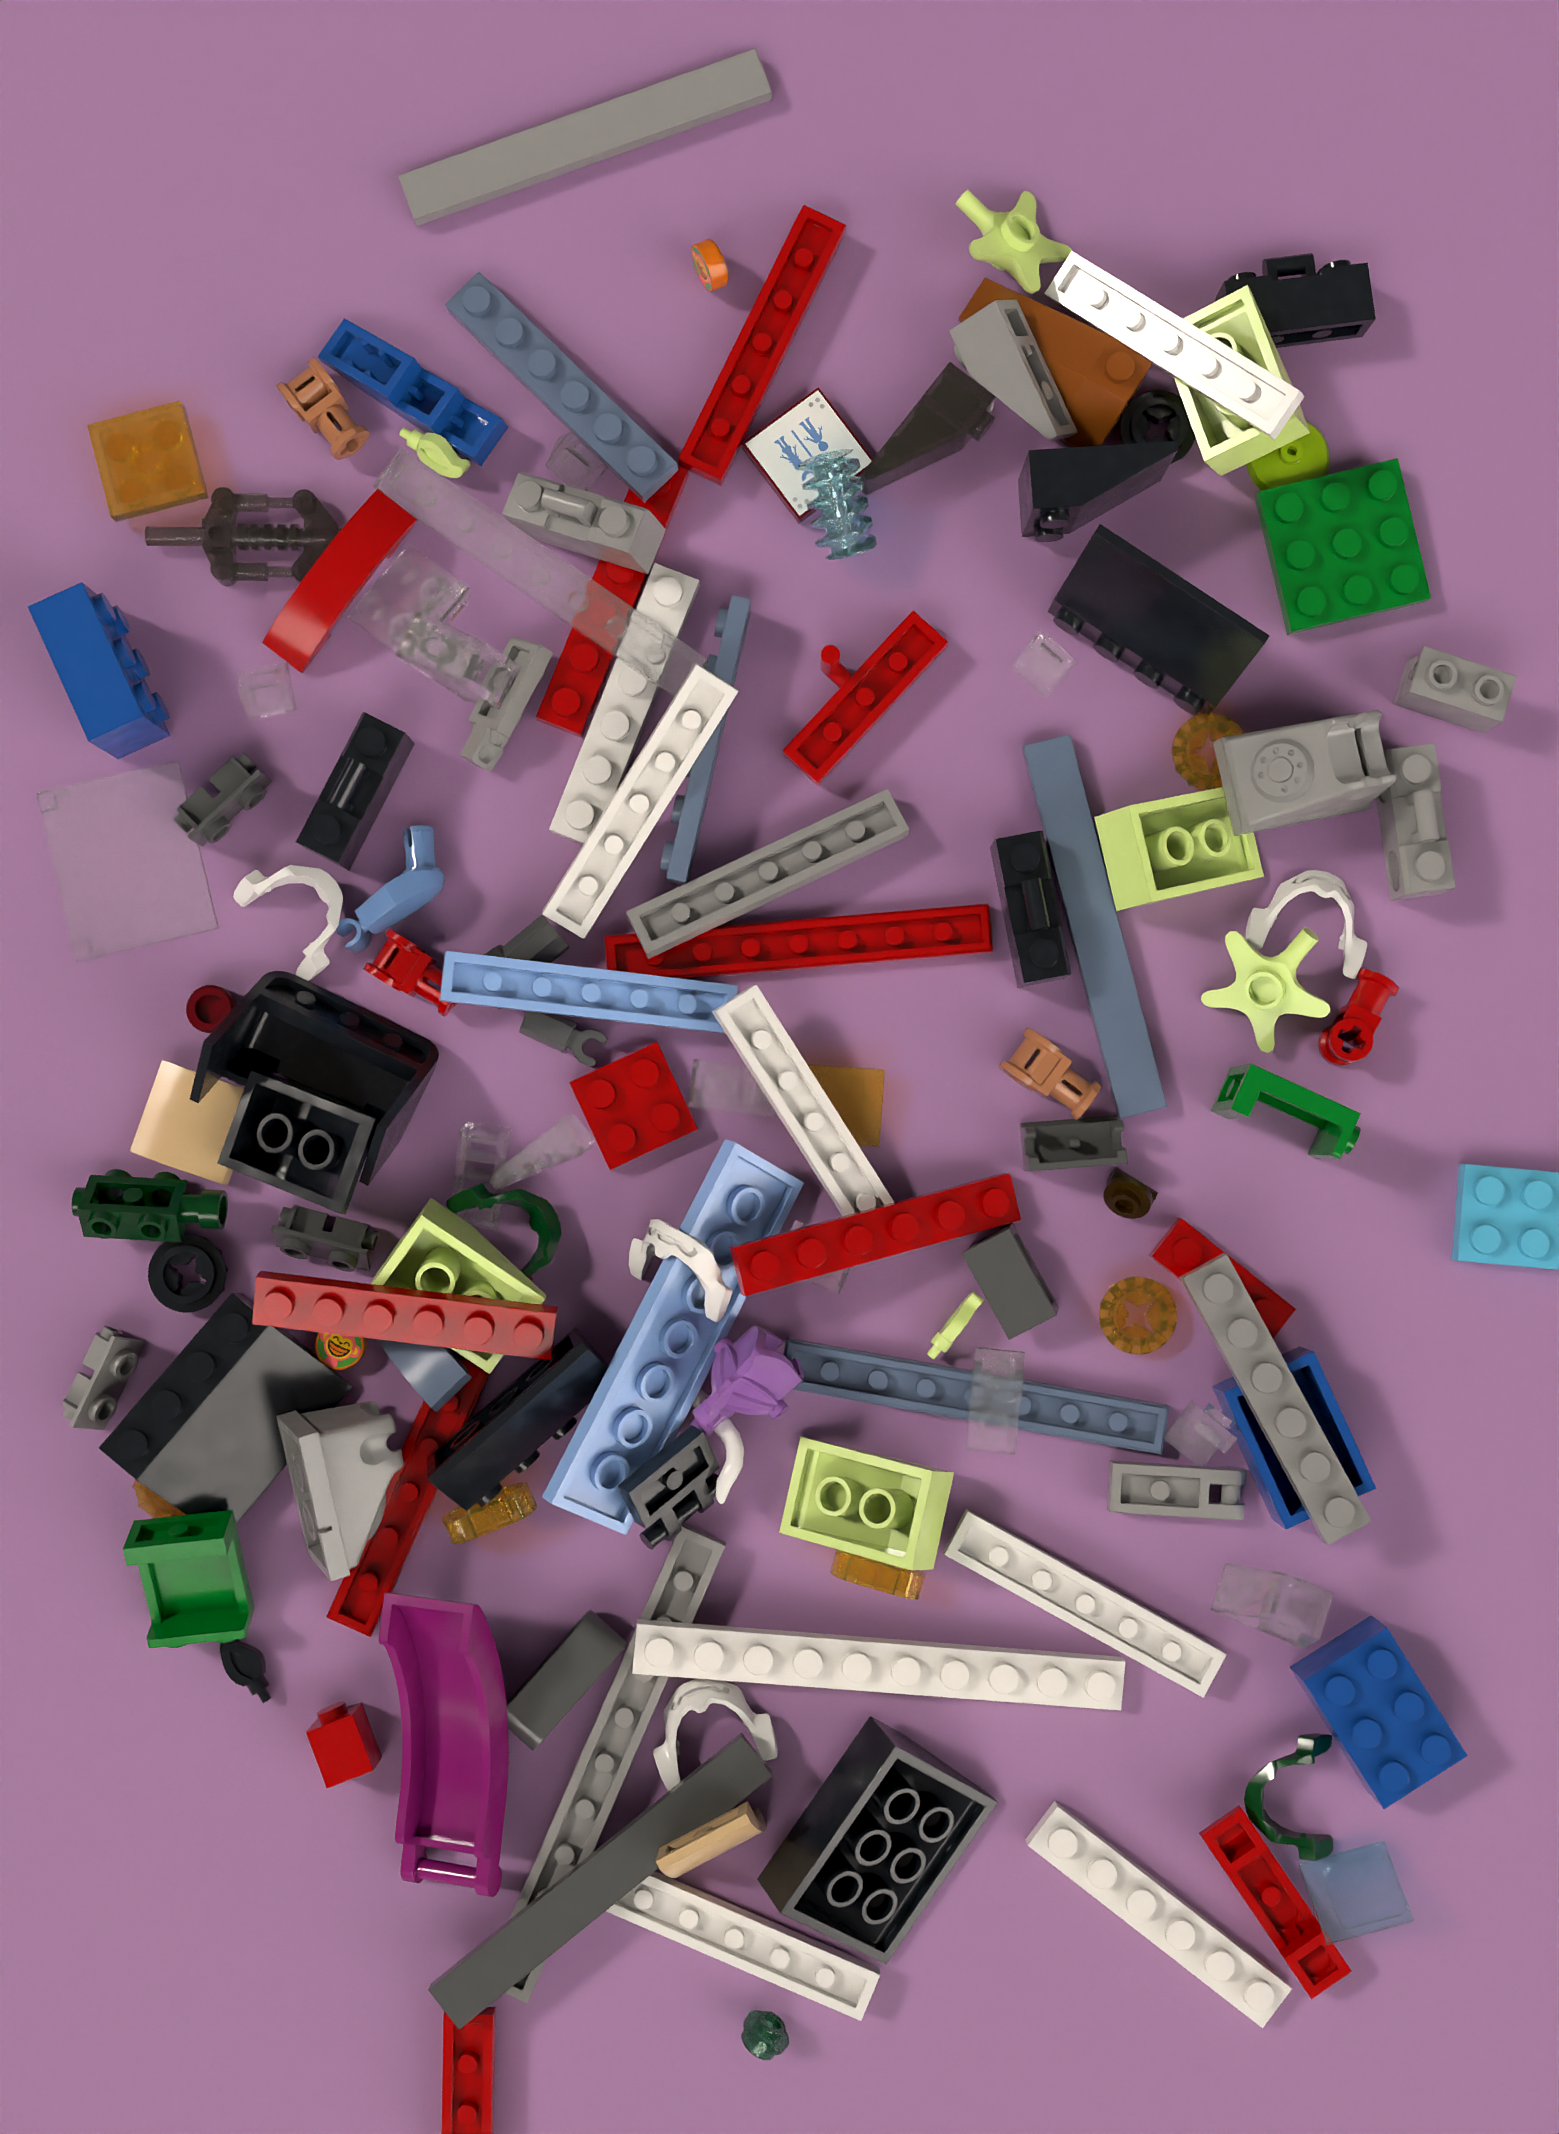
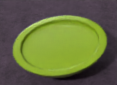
M1306 420L1310 431L1309 434L1246 464L1251 480L1261 491L1327 475L1330 465L1329 447L1325 437L1316 426Z

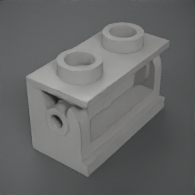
M1423 646L1420 656L1416 655L1413 658L1409 657L1407 659L1393 704L1485 733L1503 722L1517 676Z

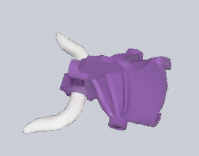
M756 1325L748 1329L734 1343L726 1336L714 1346L713 1350L716 1356L712 1365V1394L708 1396L700 1389L692 1404L695 1408L692 1411L695 1418L690 1425L703 1431L706 1437L716 1433L725 1445L726 1461L716 1483V1497L720 1504L725 1502L731 1486L743 1467V1443L740 1433L729 1418L735 1412L749 1415L768 1414L773 1420H776L789 1408L782 1399L804 1380V1372L800 1361L797 1358L790 1361L781 1353L776 1352L783 1344L780 1338Z

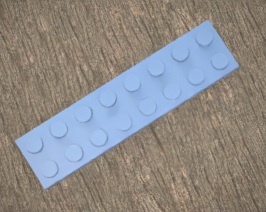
M727 1139L724 1140L679 1228L680 1231L703 1241L714 1253V1259L720 1268L723 1281L733 1291L724 1317L720 1322H715L706 1317L704 1306L705 1290L696 1274L687 1264L675 1256L663 1259L542 1498L555 1506L627 1535L634 1520L618 1485L676 1438L713 1365L716 1356L713 1350L714 1346L728 1335L747 1297L741 1295L730 1247L779 1234L804 1182L741 1145Z

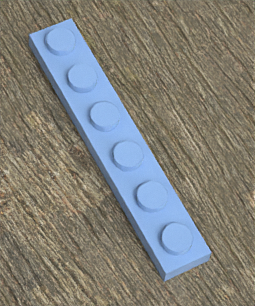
M445 951L439 1001L726 1034L712 1011L735 997L738 985Z

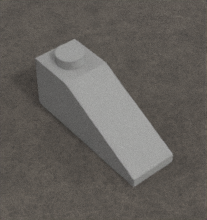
M1017 299L995 300L949 330L955 342V356L961 366L968 371L969 375L1048 440L1068 438L1078 433Z

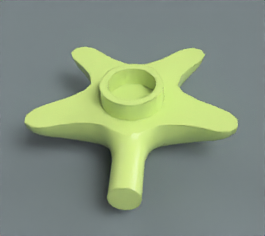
M968 189L955 203L978 227L983 235L982 238L973 240L969 245V252L973 259L991 263L996 269L1007 271L1028 293H1036L1041 287L1039 264L1065 261L1072 251L1066 244L1052 241L1040 234L1039 227L1036 224V199L1028 191H1024L1020 195L1016 206L1010 212L989 210Z
M1304 927L1279 955L1268 957L1256 951L1241 933L1229 931L1225 936V943L1234 963L1236 980L1227 987L1203 993L1201 1001L1208 1007L1231 1008L1245 1013L1253 1026L1256 1042L1260 1050L1266 1053L1273 1051L1275 1045V1023L1278 1016L1283 1014H1299L1322 1018L1326 1017L1331 1011L1328 1002L1306 991L1296 978L1300 962L1319 941L1318 936L1310 929Z

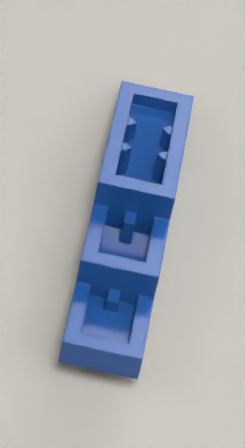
M345 318L318 355L322 363L425 433L441 435L449 442L454 451L479 466L483 465L508 428L500 417L465 398L457 387L423 369L414 357Z

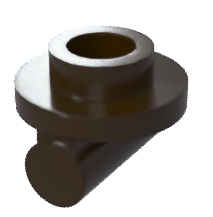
M1115 1167L1107 1179L1103 1198L1107 1207L1115 1214L1124 1218L1136 1219L1145 1216L1149 1212L1158 1192Z

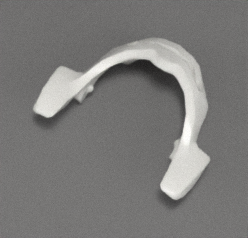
M289 865L270 877H264L258 870H254L241 880L234 891L233 898L240 906L245 907L258 897L270 892L273 888L290 883H304L314 887L321 900L327 903V927L319 938L311 942L302 951L306 957L296 971L297 976L307 981L311 980L330 963L324 953V947L339 926L343 903L340 887L336 880L320 868Z
M1307 870L1281 883L1267 908L1252 909L1247 922L1245 939L1254 949L1259 950L1263 947L1268 932L1277 919L1278 913L1295 896L1312 891L1324 898H1334L1342 908L1345 917L1344 929L1338 945L1339 949L1344 950L1343 974L1351 979L1356 978L1365 957L1367 942L1356 937L1354 934V904L1344 882L1337 876L1326 871Z
M660 1219L650 1220L644 1240L636 1238L632 1240L629 1252L630 1273L639 1280H642L652 1256H657L661 1259H666L670 1256L677 1257L692 1269L705 1290L704 1306L706 1317L715 1322H720L725 1315L733 1291L725 1285L720 1268L714 1259V1253L703 1241L678 1230L669 1223Z
M694 1679L679 1686L664 1709L666 1740L664 1744L653 1750L655 1762L666 1789L670 1791L680 1782L677 1756L680 1755V1743L676 1736L681 1718L689 1710L702 1713L706 1711L710 1704L717 1703L724 1704L735 1711L743 1720V1724L747 1727L748 1732L752 1734L764 1761L775 1759L778 1753L776 1736L769 1714L753 1713L740 1688L726 1681Z

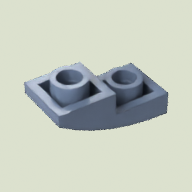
M377 1339L406 1380L430 1408L436 1412L472 1378L456 1352L451 1348Z

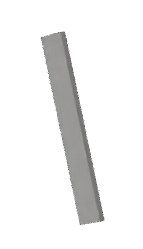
M755 48L398 175L417 227L772 100V91Z

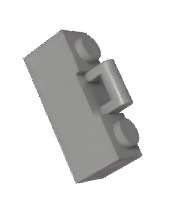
M525 472L518 473L502 512V515L525 537L648 574L666 531L649 509Z
M1435 743L1385 750L1384 756L1390 774H1396L1397 777L1396 781L1376 798L1390 900L1434 896L1456 888L1450 844L1446 837L1440 795L1442 788Z

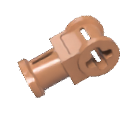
M312 357L308 360V368L287 384L283 382L278 383L276 388L302 422L305 421L315 434L319 431L332 446L330 451L335 459L348 458L364 446L369 438V431L363 425L358 426L346 410L349 407L342 397L340 390L316 358ZM333 423H337L342 431H339Z
M1027 1027L1023 1032L1025 1037L1023 1042L1009 1061H1002L998 1067L1014 1081L1026 1089L1036 1092L1042 1098L1051 1095L1071 1110V1117L1075 1120L1079 1119L1096 1098L1102 1085L1097 1081L1090 1083L1069 1067L1073 1062L1072 1060L1063 1055L1062 1051L1047 1038ZM1036 1051V1055L1025 1069V1064L1030 1059L1032 1054ZM1065 1085H1067L1068 1087H1070V1088H1071L1072 1090H1074L1076 1093H1074L1073 1091H1071V1090H1070L1069 1088H1067Z

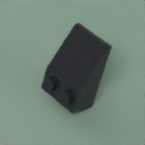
M1177 441L1029 450L1018 479L1022 537L1034 536L1037 542L1060 540L1064 537L1063 534L1072 533L1160 482L1178 451Z
M251 1070L217 1164L339 1214L346 1215L380 1120L326 1094L286 1078Z

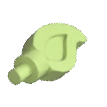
M405 427L401 429L399 435L407 440V446L415 450L419 459L432 471L445 477L458 478L469 469L470 462L458 457L449 442L441 435L428 432L424 434L417 429L411 432Z
M972 1291L964 1299L940 1332H937L931 1339V1343L934 1345L927 1352L928 1356L935 1359L941 1351L944 1353L948 1351L953 1344L952 1342L967 1325L977 1308L983 1303L984 1299Z

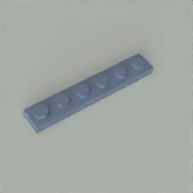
M480 272L445 304L448 312L644 503L679 470L677 462Z
M736 595L731 596L729 609H719L714 632L715 637L722 638L718 656L709 654L705 668L733 687L751 614V599ZM728 709L685 776L689 777L685 796L679 794L676 796L671 816V823L679 824L674 843L666 841L660 864V870L668 871L666 876L668 884L682 886L689 882Z

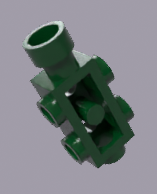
M112 1169L107 1171L105 1175H90L85 1188H75L72 1196V1213L74 1216L79 1217L84 1237L182 1242L188 1223H199L200 1227L205 1229H223L228 1213V1197L225 1190L204 1189L201 1194L190 1193L188 1180H181L177 1175L170 1172H159L153 1178L132 1177L124 1170Z

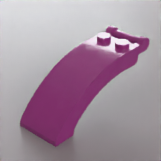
M384 1593L379 1644L385 1646L394 1670L402 1720V1774L395 1829L396 1843L403 1844L400 1868L401 1878L403 1881L420 1883L423 1879L474 1888L478 1895L494 1897L498 1893L502 1881L499 1861L508 1786L509 1734L505 1687L492 1632L478 1604ZM429 1846L473 1854L477 1857L476 1867L428 1859L425 1848Z

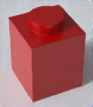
M342 1701L317 1712L318 1719L311 1725L306 1734L326 1788L374 1771L382 1755L362 1702L347 1708L345 1701Z

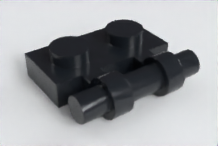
M693 1425L618 1485L634 1522L645 1528L639 1536L649 1549H653L664 1539L667 1541L672 1540L681 1532V1525L697 1511L704 1513L714 1504L713 1498L716 1496V1483L719 1477L714 1472L719 1469V1465L704 1432Z

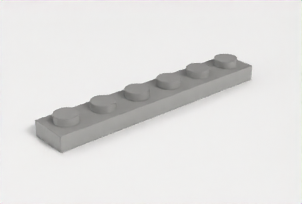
M886 789L626 911L627 917L647 958L650 959L909 836L910 829L890 791Z
M1221 1254L1180 1276L1185 1289L1322 1542L1329 1545L1372 1522L1228 1255Z

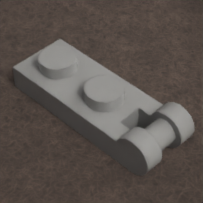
M1110 1460L1107 1510L1113 1513L1243 1520L1245 1504L1240 1502L1241 1486L1246 1485L1247 1469L1228 1466L1209 1467ZM1210 1484L1221 1485V1500L1209 1501Z

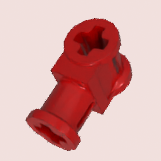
M389 928L385 933L388 939L373 963H366L363 969L399 992L403 991L412 997L418 994L437 1006L440 1015L447 1016L456 1003L439 1001L440 991L428 984L430 979L441 986L443 970L435 966L437 960L425 954L426 951Z
M1365 968L1359 970L1356 976L1359 982L1348 1003L1340 1008L1332 1025L1326 1027L1320 1034L1318 1041L1319 1052L1328 1063L1344 1066L1358 1061L1369 1054L1374 1043L1373 1035L1382 1020L1379 1015L1388 998L1396 996L1399 990V986L1393 980ZM1347 1032L1350 1035L1348 1043L1354 1048L1344 1052L1341 1049L1343 1040L1338 1036Z

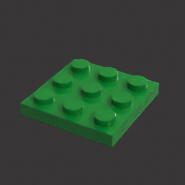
M1398 458L1258 491L1254 496L1287 635L1420 604L1431 599Z

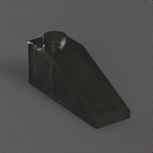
M949 362L863 471L859 490L868 495L963 450L971 438L979 441L995 420L991 412L996 396L953 363Z

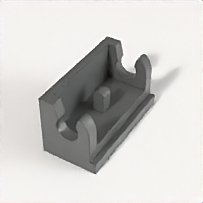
M1117 1116L1079 1118L1077 1120L1065 1119L1020 1123L1024 1171H1041L1128 1164L1127 1150L1125 1147H1122L1121 1132L1124 1131L1123 1121L1117 1120Z
M1013 1223L969 1246V1249L962 1252L963 1258L1009 1340L1057 1316L1059 1306Z

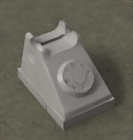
M1380 710L1222 737L1214 741L1213 746L1234 836L1363 812L1373 808L1372 801L1397 779L1396 774H1390L1384 756L1378 728L1379 720L1383 717Z
M374 1401L302 1414L295 1410L276 1416L307 1553L330 1581L349 1576V1570L359 1564L367 1541L375 1534L382 1520L386 1505L385 1493L393 1475L404 1464L401 1449L390 1450L387 1448V1438L397 1432L395 1419L390 1414L380 1415L378 1404Z

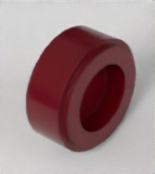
M205 985L196 989L190 995L186 1005L187 1018L197 1030L211 1034L238 1003L234 995L227 989L216 985Z

